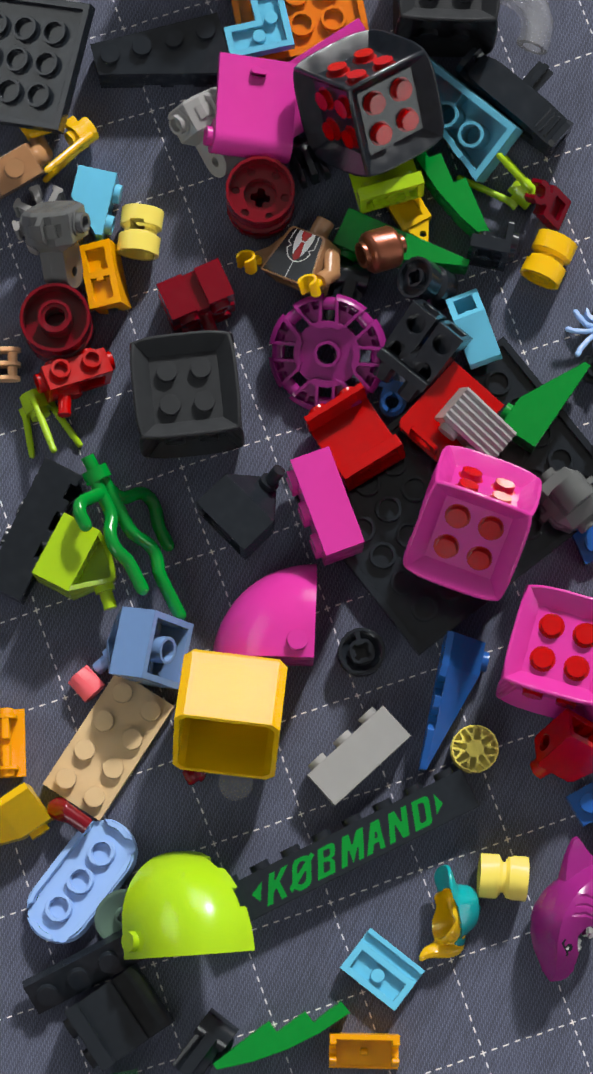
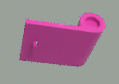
M225 52L219 53L215 118L211 126L206 125L203 134V145L208 146L209 153L241 158L268 156L279 160L281 163L288 164L293 149L296 98L293 70L297 63Z

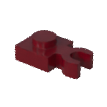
M532 178L531 182L535 185L536 190L535 194L525 193L524 198L526 202L536 204L533 214L548 229L559 230L570 207L571 200L557 186L549 185L546 180Z

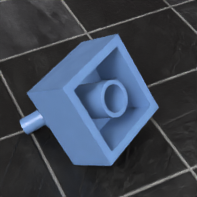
M122 606L111 628L106 648L102 651L103 656L92 666L98 674H103L108 669L109 674L146 686L179 690L183 658L189 651L194 624L157 610Z

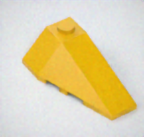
M25 782L0 798V846L26 839L29 836L32 840H35L50 829L47 824L53 821V819L49 816L47 809L32 786Z

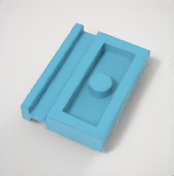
M369 928L339 967L394 1011L425 972V970L371 928Z

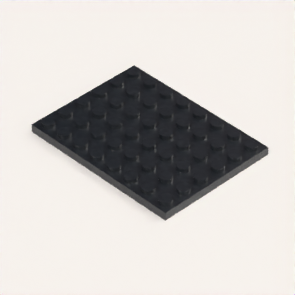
M504 336L497 341L502 359L472 370L469 363L463 367L466 372L504 404L503 409L498 413L499 416L508 403L515 405L521 396L543 385ZM563 409L559 412L532 453H529L511 440L503 451L499 453V456L496 457L522 467L537 477L541 476L551 467L558 471L564 466L575 471L578 470L585 479L591 475L593 476V446ZM404 412L387 425V428L392 435L396 434L402 442L406 457L351 491H348L344 485L365 544L362 553L345 558L343 561L417 655L420 656L443 638L447 631H452L488 603L489 600L475 598L432 583L413 574L403 565V557L408 541L413 533L425 493L437 465V462L401 431L399 422L406 413ZM295 496V501L300 503L299 496ZM537 508L532 516L530 531L509 585L579 530L568 534L554 529L549 522L542 525L538 521L541 515Z

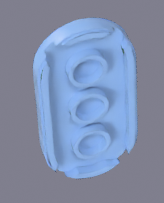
M112 819L92 821L84 833L80 831L75 833L34 886L27 899L28 922L36 935L51 943L66 944L77 940L86 933L94 922L95 912L99 903L108 894L120 889L136 865L138 848L133 834L124 825Z

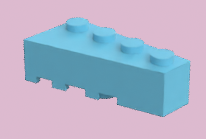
M429 57L434 68L444 117L443 137L451 146L456 156L469 170L474 180L484 183L500 163L496 157L497 153L500 152L505 156L523 133V130Z

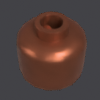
M383 226L362 233L359 242L355 245V254L359 265L374 274L400 266L404 259V253L407 252V243L404 236L398 234L390 226Z

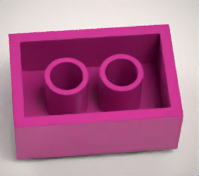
M329 446L291 459L290 470L286 471V481L292 497L299 496L300 503H298L299 509L297 510L303 527L310 526L312 534L310 535L311 540H309L315 559L322 558L324 566L362 553L365 540Z

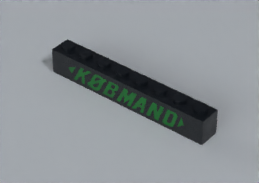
M449 767L433 775L434 783L423 788L419 782L402 791L405 796L404 798L392 803L389 797L372 806L374 813L364 818L361 817L360 813H357L341 821L344 828L332 834L329 828L311 836L312 844L302 849L299 844H295L280 852L282 859L272 864L269 863L268 859H265L251 866L249 869L252 874L239 880L237 874L231 876L238 887L233 891L240 906H246L250 922L479 807L480 805L462 770L453 772L452 768Z

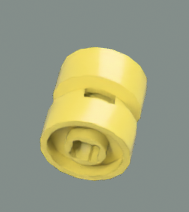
M139 203L122 206L120 226L124 231L118 235L117 254L125 258L141 261L158 259L161 238L157 234L162 231L164 211L155 206Z
M480 853L476 882L478 898L496 899L500 893H503L505 898L511 901L525 902L529 885V857L513 855L503 862L499 854Z

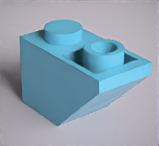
M78 165L71 198L73 201L84 205L85 212L88 213L91 221L89 230L95 240L106 239V235H112L116 217L112 216L114 204H120L123 185L119 184L118 175L115 172Z
M475 288L446 299L445 301L453 323L473 338L467 347L463 349L471 370L502 359L499 346L477 289Z

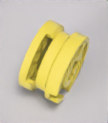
M469 725L462 728L453 737L450 744V756L454 765L466 773H481L489 769L495 763L499 754V743L495 734L481 725Z

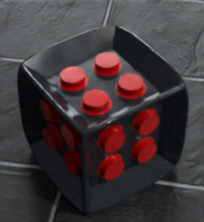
M383 30L360 31L339 39L310 54L294 67V91L308 144L320 160L337 169L359 177L380 175L421 155L443 138L444 117L434 68L425 49L412 40Z

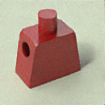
M567 708L535 736L536 758L530 762V768L533 774L540 779L553 773L567 782H574L593 773V722Z

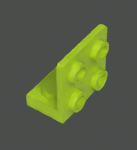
M413 159L388 172L372 177H359L348 173L361 213H367L424 196L425 182L421 171L416 170Z

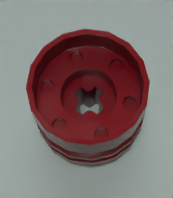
M252 156L240 161L230 171L226 181L227 215L232 226L242 235L254 239H267L281 233L290 224L294 213L295 184L289 169L279 160L268 156ZM259 198L265 199L262 207L256 206Z

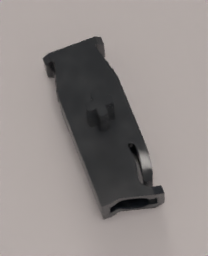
M473 46L455 68L457 78L523 130L520 138L542 152L548 159L568 138L573 123L569 119L567 120L548 100L538 93L540 88L553 75V72L546 63L542 64L539 61L523 80L498 60L485 56L478 46ZM475 57V63L467 71L466 65Z

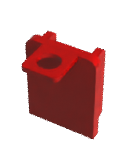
M455 361L404 414L399 422L401 431L436 462H438L445 446L464 447L457 439L451 441L445 437L438 429L440 423L434 419L459 388L469 387L497 414L504 407L503 403Z

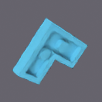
M250 0L254 21L224 27L228 52L231 54L259 57L295 49L284 0Z

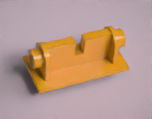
M0 708V778L26 777L25 709Z

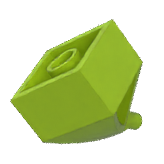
M64 512L37 561L32 574L39 583L72 600L95 592L96 595H100L104 611L117 608L113 595L116 568L113 556L106 546L104 536L100 530L94 527L88 532L81 531L75 518Z

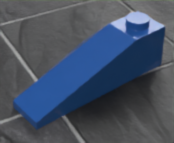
M447 631L444 636L418 771H426L476 683L480 672L486 673L490 653L484 652L485 642L452 631Z

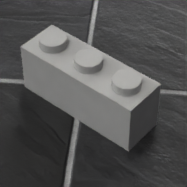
M384 706L378 711L371 707L358 719L362 725L354 733L351 734L347 729L333 742L337 748L326 757L322 752L308 765L311 772L307 775V778L334 807L411 736Z

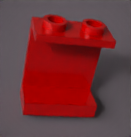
M361 382L354 387L348 386L342 389L336 398L326 404L321 403L314 406L308 412V415L304 416L307 429L320 449L329 446L342 482L348 491L353 490L406 457L402 442L396 434H391L369 402ZM358 400L362 401V403L358 404L355 407H352V405Z

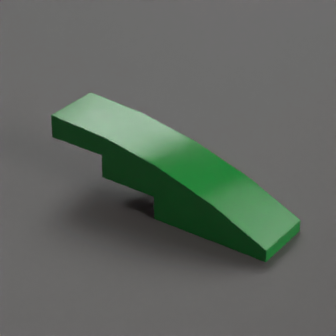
M424 152L413 158L416 170L421 171L425 185L434 199L466 234L471 237L472 233L479 234L480 231H489L466 177L453 182L441 153L428 157L427 153Z
M340 1000L314 1021L305 1010L278 1031L268 1020L214 1061L213 1065L218 1070L254 1062L285 1051L321 1033L350 1012Z

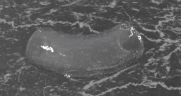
M500 0L501 5L514 10L520 18L521 29L517 45L530 53L545 55L551 43L554 24L548 1Z

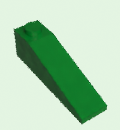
M349 208L333 241V244L341 251L340 260L358 263L355 245L359 242L361 234L372 229L390 225ZM390 226L398 234H402L407 243V252L404 253L402 264L396 268H401L405 261L410 258L420 256L448 269L453 274H466L470 263L469 259Z

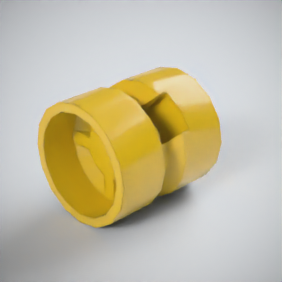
M539 229L531 246L534 253L526 257L520 273L533 284L550 290H558L566 273L563 266L570 265L578 246L564 234L550 229Z

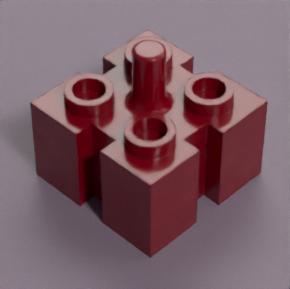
M218 258L193 268L194 271L185 275L179 274L156 284L160 304L173 333L200 331V324L204 331L218 330L215 323L223 322L232 316L231 312L235 311V295Z

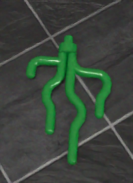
M94 453L82 458L81 460L87 471L81 475L87 487L90 486L92 490L81 494L74 501L72 507L73 515L79 529L83 532H88L92 528V522L87 514L86 507L98 502L104 514L103 535L106 546L112 556L124 567L136 592L141 596L146 595L149 592V586L134 557L119 542L117 536L118 523L125 535L133 543L141 546L149 555L153 577L173 617L185 620L187 616L186 611L167 576L161 549L149 535L141 532L135 526L124 505L137 500H142L147 505L153 531L162 549L169 552L174 549L175 545L164 523L163 509L160 501L150 489L142 486L133 487L127 491L120 490L113 483L110 477L112 474L106 462L99 465Z

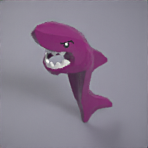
M577 836L571 839L566 849L558 878L543 890L535 902L531 914L530 934L533 948L541 969L550 982L562 981L573 972L579 951L582 948L580 945L582 940L578 936L582 933L583 937L593 938V855L588 852Z

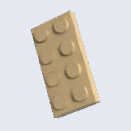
M114 675L43 782V785L97 820H102L175 706L141 684Z

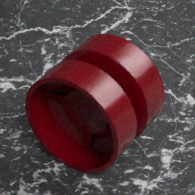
M48 283L34 289L25 298L20 310V326L28 346L39 359L45 362L54 358L67 359L74 357L76 353L83 349L90 348L94 339V323L87 301L78 290L62 283Z

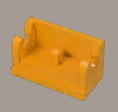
M107 238L79 246L89 309L91 311L95 310L100 314H109L108 309L118 308L121 311L131 309L122 259L116 251L117 244Z
M329 1032L328 1068L398 1069L400 1035Z

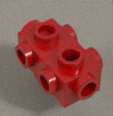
M104 347L99 349L86 348L76 353L74 357L49 360L41 367L40 373L33 375L37 391L39 394L44 393L48 403L58 400V416L68 418L71 417L72 400L81 397L82 392L110 384L113 370L116 369L111 352H106Z

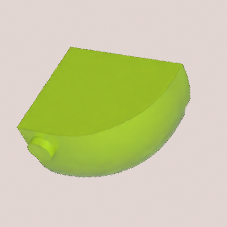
M196 851L166 852L147 861L131 880L124 898L122 910L123 935L121 939L124 960L255 951L253 931L246 906H240L233 891L238 887L224 868H217L211 862L210 856Z

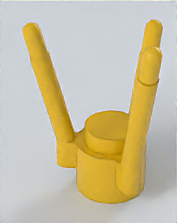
M74 116L67 119L65 129L67 128L68 131L64 134V137L69 147L44 168V171L48 173L42 179L44 183L49 182L80 152L99 139L97 129L87 117H83L78 121ZM36 130L30 132L28 136L32 139L52 132Z

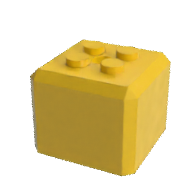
M193 649L185 654L174 716L172 764L181 770L264 780L275 777L288 667L280 659L198 649Z

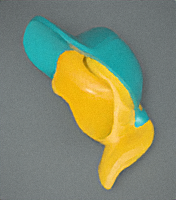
M449 865L440 866L434 874V881L438 891L434 895L436 910L432 919V933L435 941L422 949L419 955L420 961L430 958H451L459 955L464 949L465 936L476 926L479 919L481 906L479 905L477 892L471 886L457 884Z

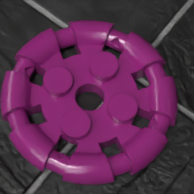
M321 293L319 297L307 296L292 304L294 308L289 313L280 316L270 336L269 344H272V356L268 358L275 382L279 388L283 387L290 394V400L305 409L311 410L318 404H326L336 398L342 389L349 386L346 381L353 375L364 386L366 395L369 392L374 393L381 382L377 375L373 374L375 367L380 366L381 360L376 355L384 347L386 338L377 318L373 320L365 311L367 308L363 304L345 295L337 294L336 297H327L324 293ZM324 310H335V320H323ZM303 318L310 326L301 333L295 324ZM354 320L364 329L357 336L355 331L348 327ZM324 344H329L336 350V359L332 363H325L319 358V348ZM285 345L294 346V358L285 357ZM361 349L371 350V362H360ZM298 371L308 380L301 387L292 378ZM320 387H332L331 397L320 396ZM358 400L352 405V407L357 406L358 404L362 403V401Z

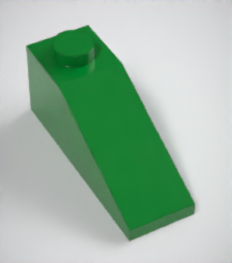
M584 362L521 396L515 405L508 403L500 417L517 432L512 441L529 453H532L591 365Z

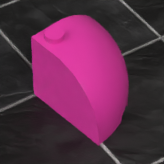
M303 564L280 569L264 576L248 587L234 601L224 616L215 638L213 651L280 659L287 666H313L317 564Z

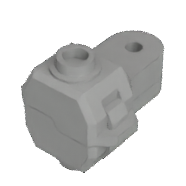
M213 87L183 101L169 112L167 118L171 131L178 136L181 143L195 146L210 173L215 177L221 178L230 174V171L246 158L209 153L208 146L203 145L204 129L206 125L211 126L215 118L217 87Z

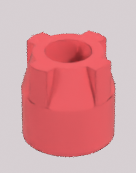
M88 665L75 673L68 682L85 703L94 698L106 686Z

